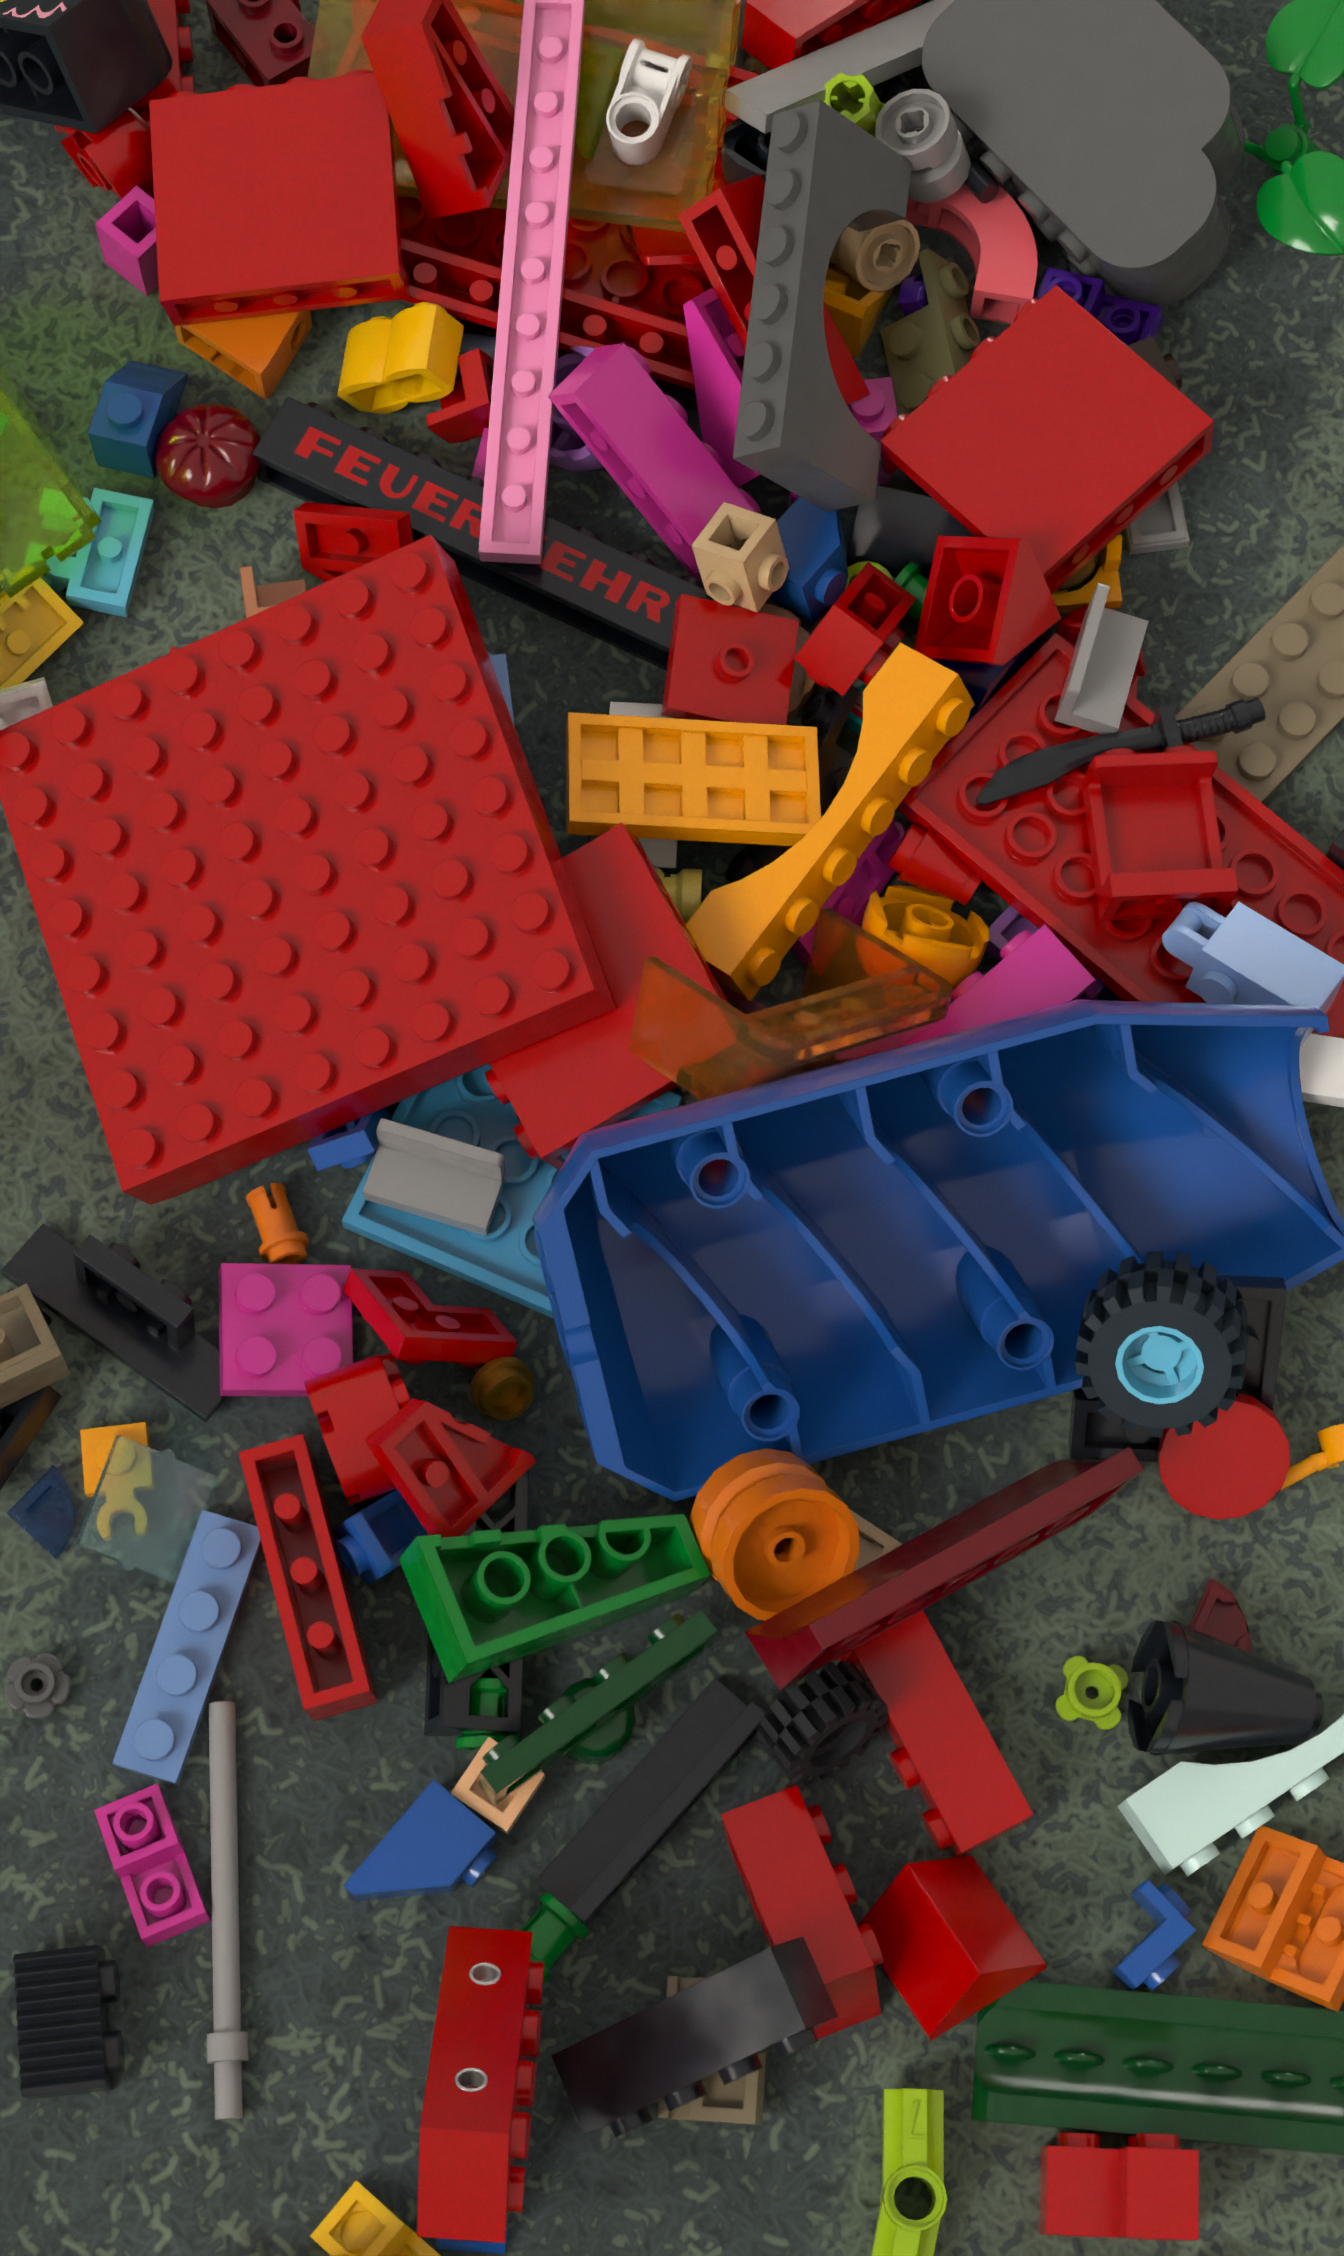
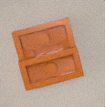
M1260 1826L1251 1840L1202 1945L1210 1952L1268 1982L1338 2012L1344 2001V1863L1327 1857L1317 1845L1269 1827Z

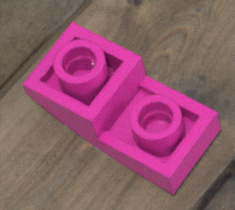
M158 1783L94 1810L114 1870L121 1879L141 1940L147 1948L211 1921Z

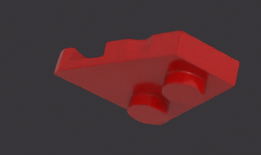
M413 1398L366 1442L429 1535L441 1534V1538L461 1536L536 1462L530 1453L522 1449L513 1448L491 1437V1433L473 1424L461 1422L453 1418L451 1413L427 1401Z

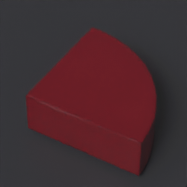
M1211 1578L1208 1581L1189 1627L1251 1652L1252 1641L1248 1625L1241 1608L1237 1604L1236 1598L1225 1586Z

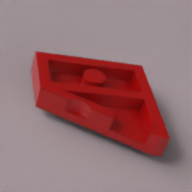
M305 502L293 510L301 566L324 582L413 543L409 512Z

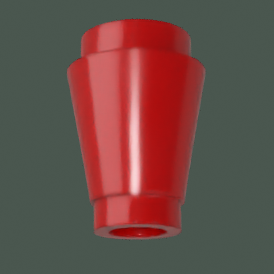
M914 823L911 824L887 864L888 867L899 873L898 880L950 900H956L964 906L971 899L982 880L930 828L926 831Z

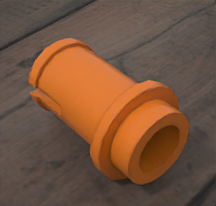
M270 1183L272 1193L270 1197H267L264 1185L252 1190L247 1194L246 1200L248 1206L251 1207L263 1243L258 1249L261 1259L269 1261V1264H299L307 1258L305 1248H307L310 1242L307 1234L298 1230L287 1198L285 1185L282 1183Z

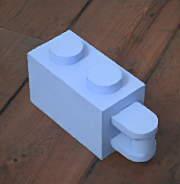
M1190 902L1185 905L1177 918L1162 935V942L1166 950L1174 957L1193 967L1186 988L1201 996L1207 1003L1312 1006L1326 1013L1331 1007L1344 980V964L1240 902L1235 905L1226 918L1201 903ZM1305 1028L1301 1038L1300 1047L1306 1041V1039L1314 1030V1028Z

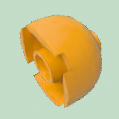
M888 886L885 896L879 898L876 890L870 895L863 915L860 932L862 960L873 976L885 986L887 993L901 1001L917 1002L920 999H933L950 995L964 979L977 970L989 942V928L982 918L971 910L968 919L965 920L960 915L951 911L954 903L953 900L919 887Z

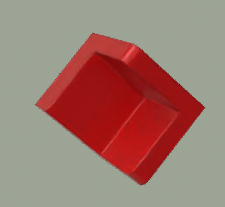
M479 348L457 356L462 380L456 381L454 390L449 395L440 399L441 410L426 416L428 429L449 444L469 441L482 436L484 428L489 429L494 359Z

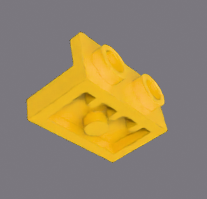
M33 569L24 574L19 580L11 572L0 580V689L20 684L26 680L84 623Z

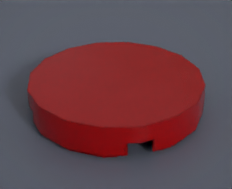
M1238 1393L1239 1397L1236 1396L1235 1402L1228 1411L1218 1408L1217 1421L1205 1428L1198 1421L1193 1422L1191 1434L1177 1436L1175 1428H1164L1163 1437H1159L1160 1443L1157 1449L1159 1475L1171 1498L1190 1513L1215 1520L1243 1517L1265 1506L1282 1488L1290 1467L1289 1441L1274 1411L1255 1397Z

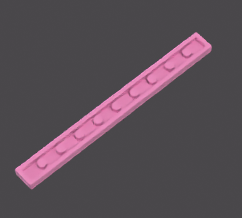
M524 0L478 549L480 561L541 564L554 411V404L548 398V395L555 389L585 0Z

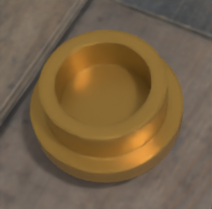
M506 1356L491 1360L482 1366L473 1377L470 1385L471 1400L484 1415L491 1416L497 1420L516 1418L525 1412L532 1403L534 1397L533 1374L528 1366L518 1358Z

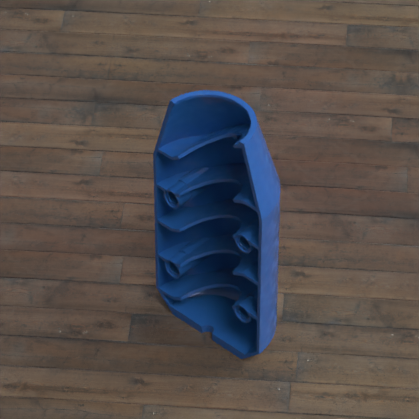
M1073 1000L581 1133L532 1219L535 1226L534 1235L555 1325L567 1368H570L572 1372L578 1407L596 1463L675 1502L697 1496L698 1491L712 1473L739 1454L768 1448L791 1452L806 1463L811 1464L1079 1389L1082 1386L1084 1375H1077L1076 1344L1086 1298L1091 1288L1097 1290L1099 1277L1108 1269L1118 1274L1120 1261L1133 1255L1138 1263L1141 1264L1146 1262L1148 1252L1162 1251L1163 1260L1176 1261L1177 1252L1191 1255V1266L1200 1268L1206 1261L1217 1268V1275L1282 1277L1287 1292L1343 1261L1344 1219L1328 1189L1312 1143L1304 1109L1299 1068L1300 1043L1305 1028L1312 1027L1319 1033L1328 1032V1016L1320 1009L1312 1006Z

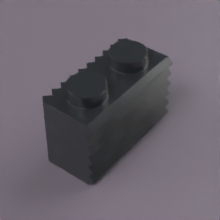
M98 1945L14 1954L21 2096L28 2099L114 2090L113 2074L123 2073L125 2066L124 2043L121 2030L110 2031L108 2003L119 2002L120 1977L116 1959L106 1960L105 1949Z

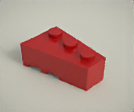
M379 0L361 35V40L429 220L489 208L511 161L515 109L451 0Z
M795 1785L722 1813L721 1818L726 1840L757 1921L762 1926L769 1946L804 1937L838 2017L814 2028L818 2039L881 2015L874 1966L884 1962L883 1956L870 1924L866 1923L857 1927L848 1906L858 1902L845 1865L842 1862L831 1866L823 1846L832 1843V1838L819 1805L815 1804L806 1807L799 1788Z

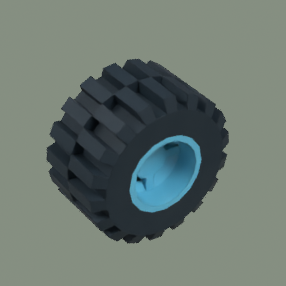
M1153 1251L1147 1253L1145 1263L1139 1264L1134 1255L1121 1260L1118 1274L1108 1269L1099 1277L1097 1290L1091 1288L1085 1301L1076 1344L1077 1354L1075 1359L1077 1375H1084L1081 1388L1088 1399L1099 1397L1097 1410L1107 1419L1114 1414L1121 1416L1120 1427L1131 1432L1135 1431L1137 1425L1149 1427L1148 1436L1163 1437L1164 1428H1175L1177 1436L1192 1433L1193 1422L1198 1421L1206 1428L1217 1421L1218 1408L1225 1411L1229 1410L1236 1400V1390L1241 1389L1243 1385L1249 1339V1326H1246L1248 1313L1244 1301H1236L1237 1288L1228 1278L1219 1283L1216 1281V1267L1206 1261L1200 1268L1191 1266V1255L1177 1252L1176 1261L1163 1260L1162 1251Z

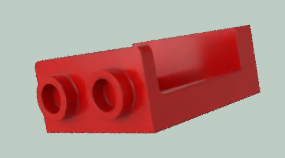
M1176 746L1168 748L1162 753L1136 754L1131 749L1117 748L1092 758L1081 783L1100 921L1177 918L1185 905L1190 902L1201 903L1222 916L1225 914L1238 893L1235 867L1224 868L1212 788V775L1218 766L1216 751H1197L1192 746Z

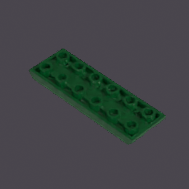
M1026 1981L977 2012L971 2120L1136 2136V2134L1179 2135V2140L1344 2156V2011L1339 2010L1336 2012L1330 2009Z

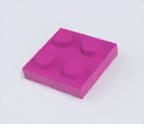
M221 1263L218 1270L220 1396L308 1397L304 1386L305 1381L353 1364L352 1301L343 1291L351 1265Z

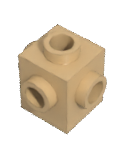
M723 502L691 545L706 595L723 605L730 606L734 604L758 613L772 592L777 591L783 585L789 570L788 560L776 519Z

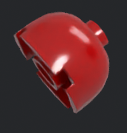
M130 107L97 134L54 125L55 132L69 135L61 141V144L78 170L94 188L99 186L105 192L112 190L121 200L137 185L154 199L149 109L144 107L137 113Z

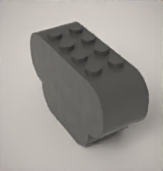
M954 0L936 18L927 32L922 49V67L931 90L940 94L948 103L955 119L957 130L961 133L969 154L978 164L981 163L993 177L992 179L1016 203H1021L1031 215L1028 221L1047 243L1052 245L1058 240L1069 254L1066 259L1075 271L1080 275L1093 278L1099 277L1104 280V283L1113 291L1116 297L1164 307L1187 297L1218 268L1227 253L1231 239L1229 213L1218 191L1229 182L1241 163L1245 147L1244 129L1238 112L1232 105L1230 84L1221 64L1156 0Z

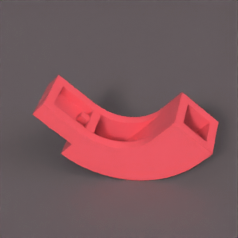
M964 183L958 191L948 198L933 203L917 202L908 198L906 220L913 225L934 228L950 235L966 249L972 259L976 281L970 317L1012 324L1021 307L1033 298L1038 268L1035 238L1024 213L1015 200L999 186V192L992 201L981 203Z

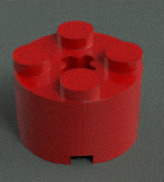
M390 1352L381 1356L377 1354L305 1381V1389L314 1414L317 1415L323 1439L349 1506L397 1489L366 1444L382 1426L410 1401L394 1356Z

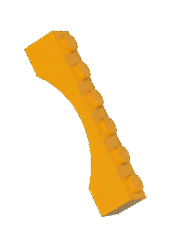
M899 643L863 691V722L857 752L843 786L826 813L798 843L774 862L739 881L711 890L686 923L687 928L719 983L751 1001L762 986L767 985L774 979L780 969L781 960L799 936L805 935L814 926L819 910L836 887L844 884L851 877L856 868L858 858L875 836L882 834L888 828L894 817L895 809L913 786L920 784L926 778L931 769L932 760L948 739L957 735L965 726L970 710L975 704L957 673L902 643Z

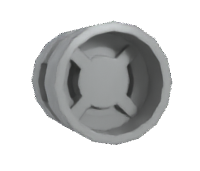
M911 89L897 94L886 102L877 115L874 127L876 139L912 163L908 198L917 202L933 203L946 199L958 191L968 178L971 161L968 149L961 133L957 130V125L948 103L940 94L929 89Z

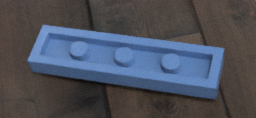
M202 1509L112 1764L114 1766L173 1785H179L262 1547L257 1526Z

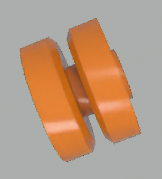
M764 1448L739 1454L716 1469L698 1491L689 1517L690 1528L709 1573L721 1584L725 1593L738 1608L757 1620L765 1621L854 1571L860 1553L859 1526L848 1506L832 1489L827 1487L825 1481L811 1465L787 1451Z

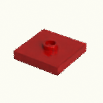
M681 594L675 604L661 715L676 719L787 725L799 621L759 611L757 613L742 607L723 605L716 601Z

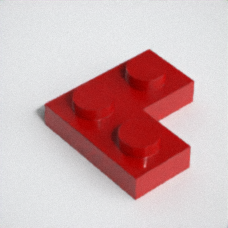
M351 1268L343 1291L396 1359L413 1365H421L426 1361L455 1362L466 1367H479L482 1363H488L496 1358L513 1356L518 1342L490 1308L434 1305L409 1273L405 1271Z

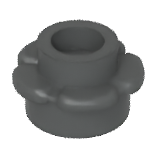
M45 1652L37 1654L36 1657L24 1655L14 1661L7 1672L9 1683L4 1687V1695L9 1706L15 1711H24L26 1716L31 1719H43L51 1716L59 1704L66 1702L71 1691V1680L63 1672L64 1665L62 1661L56 1656ZM35 1679L43 1681V1687L39 1691L31 1689V1683Z

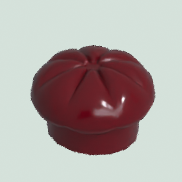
M218 403L194 405L179 412L160 432L156 444V469L162 482L183 499L191 501L198 506L214 509L231 506L245 498L255 484L260 463L252 453L261 438L253 423L233 407Z

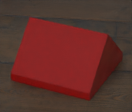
M938 536L914 650L936 661L1003 666L1060 620L1061 616L1030 541L1021 538Z
M972 1855L907 1863L858 1924V1926L866 1923L870 1924L883 1956L884 1962L880 1964L930 2041L1047 1969L1045 1961Z

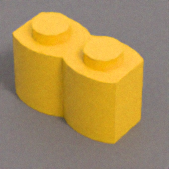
M421 302L400 311L393 318L377 316L354 326L347 336L337 396L358 411L389 414L404 408L409 402H429L449 395L454 390L458 366L457 356L460 354L464 325L449 315L443 307L434 303Z

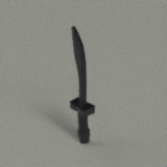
M1258 697L1247 701L1240 699L1226 704L1225 709L1177 721L1174 713L1177 703L1158 706L1151 726L1083 738L1042 748L1009 762L999 769L984 785L976 798L978 805L985 806L1049 785L1068 773L1091 763L1093 757L1099 756L1108 750L1127 748L1135 752L1160 748L1162 753L1171 747L1184 746V744L1230 733L1231 731L1238 734L1251 729L1254 724L1265 721L1266 715L1263 704Z

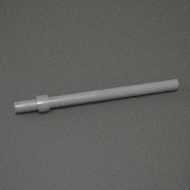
M219 1701L209 1703L213 2033L207 2034V2063L214 2064L215 2120L243 2119L242 2062L249 2061L248 2032H241L236 1703Z

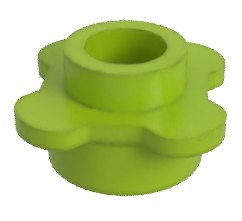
M1074 1656L1068 1659L1063 1666V1674L1066 1677L1064 1693L1055 1703L1058 1715L1068 1722L1074 1721L1077 1718L1093 1721L1101 1730L1114 1728L1121 1720V1712L1117 1706L1121 1698V1691L1128 1685L1126 1671L1116 1664L1106 1666L1101 1663H1089L1083 1656ZM1088 1687L1096 1688L1098 1691L1097 1698H1088L1086 1696V1689Z

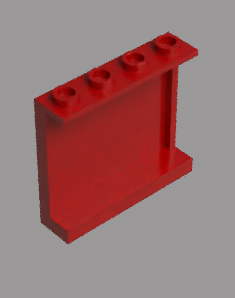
M359 69L350 71L342 77L318 80L310 77H295L286 81L285 84L261 87L250 84H238L229 87L226 91L205 94L181 91L171 94L168 98L149 100L159 301L173 326L410 299L408 275L401 258L393 125L373 71Z
M1055 285L1041 299L1032 298L1026 302L1016 314L1013 323L998 337L990 336L983 340L972 353L970 361L954 376L946 375L939 379L930 389L926 400L911 414H902L888 425L880 440L882 468L888 476L897 468H900L975 537L1021 538L1030 541L1052 595L1211 451L1214 420L1060 287Z
M623 823L618 824L562 858L616 1009L490 1062L492 1068L485 1072V1077L498 1100L503 1105L511 1102L521 1123L514 1126V1131L525 1152L532 1160L540 1157L541 1160L557 1169L561 1168L564 1163L561 1154L573 1147L581 1133L614 1124L724 1058L733 1065H736L756 1053L755 1048L639 839Z

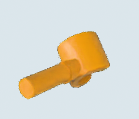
M1344 1423L1325 1428L1317 1433L1322 1452L1310 1455V1457L1289 1467L1280 1491L1316 1471L1320 1472L1325 1468L1339 1467V1463L1344 1461Z

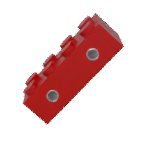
M449 1926L420 2123L417 2237L505 2243L508 2212L522 2213L526 2167L514 2166V2158L528 2159L531 2115L528 2112H520V2107H534L537 2064H534V2060L525 2059L526 2057L539 2058L542 2015H539V2010H529V2004H542L545 1962L531 1961L533 1932Z

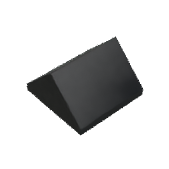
M879 460L875 501L858 505L847 558L848 566L857 562L870 561L880 564L888 570L891 576L897 577L909 563L915 562L922 568L921 575L929 579L938 536H975L900 468H897L888 476L883 471L882 461Z

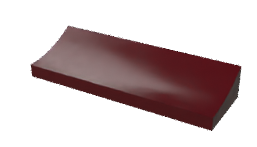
M1130 1447L1107 1460L1083 1463L1060 1460L1042 1467L745 1631V1634L781 1691L804 1678V1675L822 1668L825 1664L840 1658L1087 1518L1139 1475L1144 1468Z

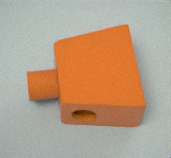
M309 310L174 327L179 343L264 400H267L275 390L313 324Z

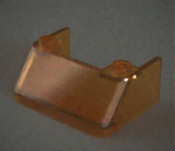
M825 908L819 912L801 999L745 1015L656 956L646 958L628 1051L696 1096L698 1101L895 1049L947 1016L953 988L939 974L832 909Z

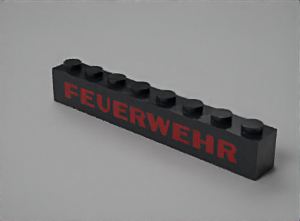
M287 396L252 453L260 463L257 471L258 480L305 502L409 512L413 542L431 534L455 561L459 574L666 671L677 599L681 594L715 601L712 597L706 595L701 581L689 576L678 578L657 568L656 564L647 556L636 551L622 552L603 543L602 539L593 531L582 526H573L572 528L551 519L546 512L541 564L480 561L478 549L484 481L474 476L463 478L444 469L436 459L426 453L415 451L411 454L390 444L386 437L372 428L360 427L357 429L338 420L329 409L318 403L309 402L306 405Z

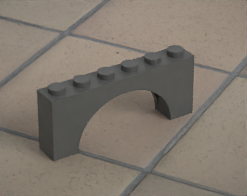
M818 100L773 115L733 459L821 509L830 512L875 501L881 443L872 438L862 428L849 410L831 367L823 318L826 273L833 249L846 227L861 232L906 219L912 163L828 104Z

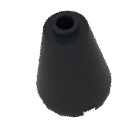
M1156 1620L1152 1622L1141 1637L1134 1656L1131 1672H1145L1141 1691L1142 1704L1129 1699L1127 1714L1130 1737L1133 1746L1138 1751L1149 1752L1157 1756L1302 1744L1308 1738L1310 1732L1315 1733L1318 1730L1323 1717V1699L1321 1694L1315 1691L1314 1683L1309 1677L1174 1620Z

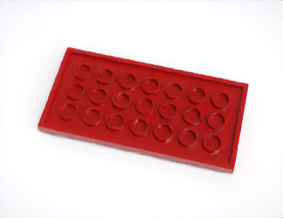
M1055 633L971 718L963 729L939 751L932 760V766L926 778L920 784L911 788L896 809L927 831L930 828L982 879L983 883L1039 929L1045 924L1087 971L1123 1001L1207 1003L1201 996L1186 988L1193 967L1174 957L1163 945L1162 935L1176 918L1100 921L1081 783L1090 763L1068 773L1049 785L985 806L978 805L976 798L984 785L999 769L1009 762L1042 748L1101 735L1054 721L1075 649L1059 634ZM1128 693L1117 732L1151 726L1155 714ZM1190 743L1184 744V746H1192V747H1194V746L1191 745ZM1157 748L1135 753H1161V749ZM1217 766L1212 775V788L1224 868L1235 867L1238 893L1223 917L1226 918L1235 905L1240 902L1344 964V870ZM1344 980L1331 1007L1325 1013L1328 1016L1329 1031L1319 1033L1314 1029L1311 1032L1312 1034L1344 1039Z

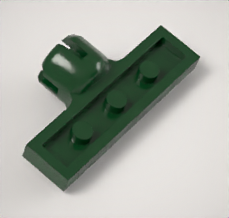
M702 1609L686 1621L680 1613L670 1617L647 1637L652 1646L633 1660H630L627 1654L623 1653L602 1667L593 1678H584L571 1684L557 1701L538 1716L543 1726L521 1741L516 1733L491 1748L482 1758L487 1767L480 1771L479 1786L495 1806L565 1754L570 1759L587 1765L604 1764L610 1761L614 1754L622 1752L628 1746L635 1726L634 1705L647 1693L710 1648L718 1632Z

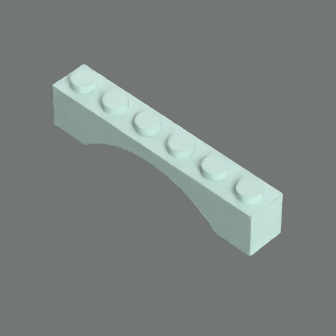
M1344 1713L1321 1734L1289 1751L1252 1762L1218 1765L1179 1762L1126 1798L1118 1808L1164 1875L1180 1866L1188 1877L1221 1854L1213 1843L1218 1838L1235 1828L1243 1839L1275 1817V1814L1268 1806L1269 1803L1288 1790L1295 1800L1298 1801L1330 1779L1322 1767L1342 1753L1344 1754Z

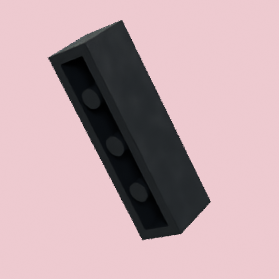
M799 1937L771 1946L551 2056L583 2134L586 2135L610 2125L614 2136L618 2137L653 2121L649 2107L663 2100L670 2112L704 2097L708 2093L703 2081L719 2074L723 2084L727 2085L762 2069L763 2066L758 2055L775 2047L779 2057L783 2058L818 2042L819 2039L814 2028L838 2017L806 1941L804 1937Z

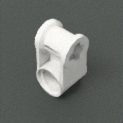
M637 38L632 40L626 52L619 82L606 116L613 152L623 162L631 165H642L649 163L657 157L662 149L675 110L679 107L684 97L691 75V56L682 54L677 59L647 49L643 40ZM635 120L643 121L650 126L644 134L637 137H628L620 132L624 125Z

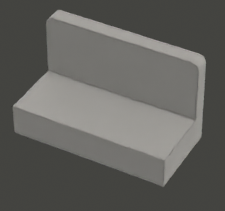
M1098 582L1083 618L1054 721L1104 735L1115 733L1119 729L1149 621L1105 608L1110 586Z
M381 1118L376 1129L379 1146L363 1189L364 1199L487 1236L507 1179L505 1156L491 1150Z

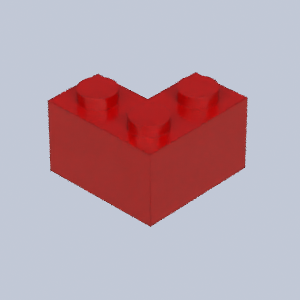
M1058 2133L1057 2146L1047 2145L1041 2147L1039 2234L1162 2241L1199 2240V2150L1179 2149V2135L1136 2134V2136H1127V2147L1109 2149L1099 2148V2134Z

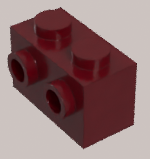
M206 0L211 30L254 86L285 84L286 81L295 77H310L316 80L331 78L328 56L333 53L330 40L317 22L308 23L301 14V6L298 0Z

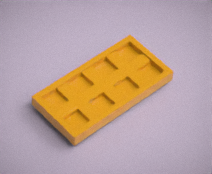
M568 712L565 726L566 834L600 836L618 824L623 823L637 838L794 846L821 818L817 727Z

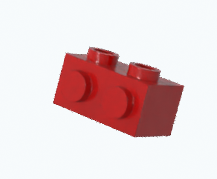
M867 562L794 657V660L805 667L806 673L813 681L823 687L834 689L842 696L845 695L857 678L868 685L906 634L897 627V624L917 598L871 563Z

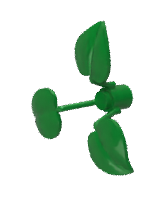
M1293 0L1284 6L1272 20L1266 35L1265 49L1267 60L1272 68L1278 73L1291 75L1288 81V91L1295 121L1293 125H1282L1272 130L1267 136L1264 145H1257L1245 139L1244 152L1255 156L1259 161H1266L1278 174V176L1266 181L1257 195V214L1265 230L1279 242L1298 251L1315 255L1341 256L1344 255V160L1338 155L1321 151L1307 135L1310 122L1305 117L1300 85L1303 79L1312 88L1323 90L1330 88L1344 76V0Z

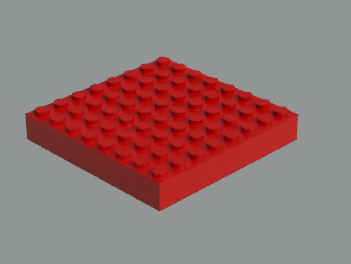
M431 534L0 730V800L122 1192L147 1204L152 1205L179 1196L616 1009L455 561Z

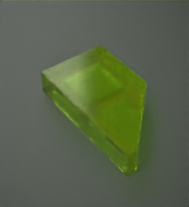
M583 39L575 142L584 158L593 160L606 121L607 110L619 82L625 53L623 49Z

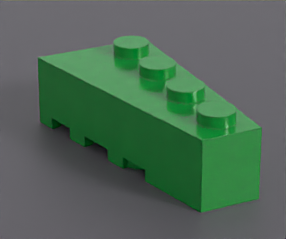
M685 1514L604 1520L597 1525L566 1527V1523L543 1525L537 1530L502 1533L500 1529L473 1531L471 1535L443 1538H441V1534L416 1536L399 1558L448 1683L688 1597L710 1576Z

